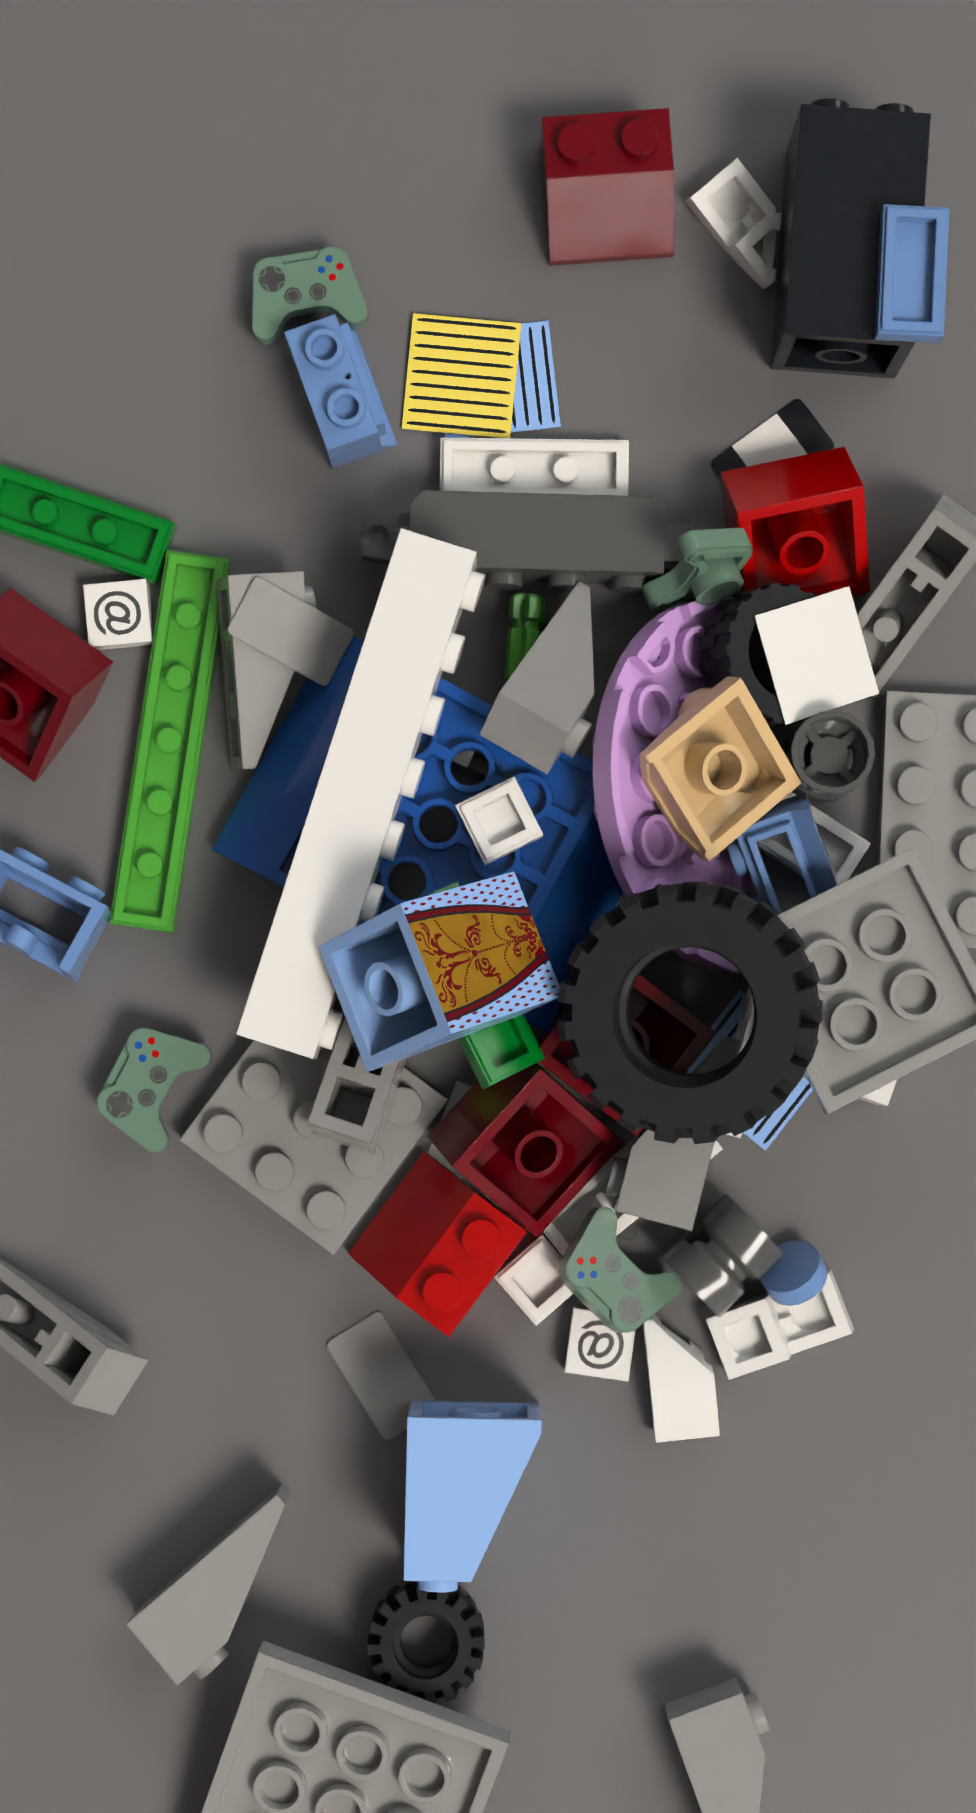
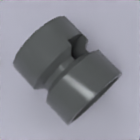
M837 710L819 712L806 719L786 742L783 750L801 781V784L793 792L797 795L806 792L809 801L815 803L834 802L849 794L871 772L875 758L874 741L866 725L852 714Z
M727 1194L700 1218L702 1231L699 1234L685 1232L661 1255L664 1261L718 1318L745 1293L743 1280L747 1277L759 1280L784 1256L777 1245Z

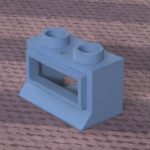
M336 314L284 332L293 363L299 372L332 469L397 446L396 438L356 330H351L348 322L339 325Z
M806 792L780 801L727 846L738 877L749 873L752 877L758 896L752 897V899L759 903L762 901L766 902L778 911L779 914L782 913L756 843L757 841L787 832L810 898L838 885L826 846L822 843Z
M15 846L11 855L0 850V893L9 879L85 919L71 945H68L0 909V943L77 983L88 957L110 920L111 912L108 906L101 903L105 893L75 876H71L67 884L45 873L49 864L25 849Z

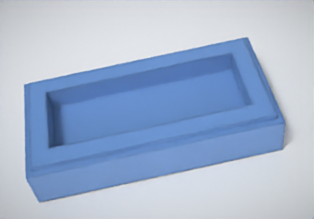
M883 205L880 212L875 340L941 343L944 337L949 207Z

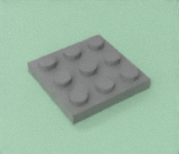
M915 847L777 915L789 929L794 927L805 943L802 947L810 963H815L820 979L817 987L819 1000H823V1020L819 1025L817 1036L819 1042L813 1059L804 1074L825 1114H829L976 1040V965Z
M253 1040L183 1134L180 1141L334 1255L448 1099L404 1067L376 1153L373 1155L315 1136L308 1124L311 1110L333 1050L321 1047L318 1059H311Z

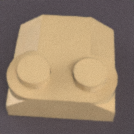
M727 676L713 688H701L689 694L680 707L678 718L639 755L641 779L672 831L701 860L707 862L712 860L801 784L800 779L740 677Z

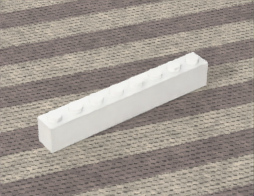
M400 529L236 1035L311 1059H318L321 1047L329 1050L334 1048L342 1025L344 1012L334 1009L337 994L318 946L360 925L362 921L366 922L377 916L385 886L375 884L376 876L382 858L394 861L405 824L395 821L402 796L414 799L425 761L415 758L423 733L430 736L435 735L445 704V698L435 696L443 671L451 674L455 673L465 642V636L455 633L463 609L471 612L475 611L483 587L485 574L475 571L477 567V552L406 529Z

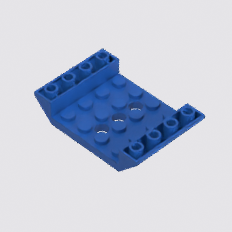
M353 636L327 685L322 686L309 678L306 679L212 848V851L282 888L285 886L364 643L363 639ZM440 678L435 696L445 698L444 708L435 735L430 736L423 733L415 758L425 761V766L414 799L402 796L395 821L404 823L405 828L395 859L390 861L382 858L376 876L375 884L385 886L377 915L400 903L410 901L397 898L389 889L390 874L401 864L410 863L417 865L426 875V887L423 893L414 899L427 896L455 882H458L459 886L514 871L560 986L561 981L569 977L572 966L567 961L576 944L584 942L591 932L589 927L602 914L613 910L623 893L606 854L598 821L594 814L593 760L579 752H576L573 758L562 752L549 773L545 774L480 735L492 705ZM475 751L485 757L489 765V772L483 782L475 786H465L454 779L451 774V764L454 758L462 752ZM515 777L543 833V837L492 863L484 865L455 805ZM435 807L446 808L457 818L458 827L455 835L443 843L428 841L420 831L422 816L425 812ZM555 999L523 1015L528 1024L546 1033L562 1003Z

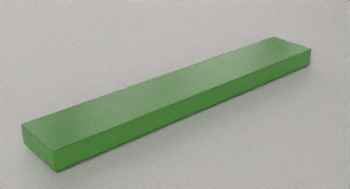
M171 550L166 552L109 923L112 925L175 934L220 640L216 580L230 575L231 562L227 558Z

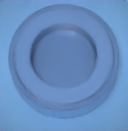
M801 1240L788 1241L778 1245L777 1247L783 1252L784 1256L760 1278L770 1298L776 1303L786 1306L802 1304L812 1299L821 1291L827 1279V1267L819 1252L812 1244Z

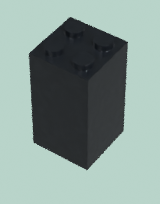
M832 98L819 99L812 102V104H801L786 150L771 369L895 379L915 342L875 340L880 212L884 204L925 206L930 113L914 112L912 107L898 103L883 104L875 109L850 108L847 102Z

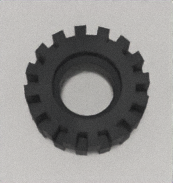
M406 1581V1585L400 1588L396 1585L390 1589L384 1601H379L374 1610L368 1632L367 1654L371 1656V1669L375 1677L380 1676L384 1680L383 1685L436 1704L437 1698L445 1696L446 1702L456 1698L457 1690L462 1686L467 1689L474 1681V1674L476 1670L480 1671L485 1648L484 1623L482 1615L478 1614L475 1601L470 1595L465 1597L460 1592V1586H458L456 1591L436 1593L419 1590L418 1581ZM417 1617H435L441 1620L451 1633V1648L447 1655L436 1663H417L410 1659L403 1650L401 1644L402 1631L410 1621Z

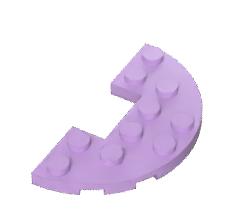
M696 599L672 606L648 622L630 641L620 656L609 678L601 701L596 730L592 740L594 814L598 821L604 848L612 870L626 898L666 884L670 885L687 881H703L722 887L728 885L746 891L745 895L751 898V875L749 873L738 877L727 847L709 862L703 861L672 831L641 779L639 755L678 718L680 707L686 697L693 691L707 686L704 674L701 675L700 673L701 651H699L700 638L704 637L706 630L704 625L708 617L715 614L717 611L715 608L721 602L700 605L696 602ZM693 947L672 950L683 959L699 967L715 972L741 974L731 962L712 951Z

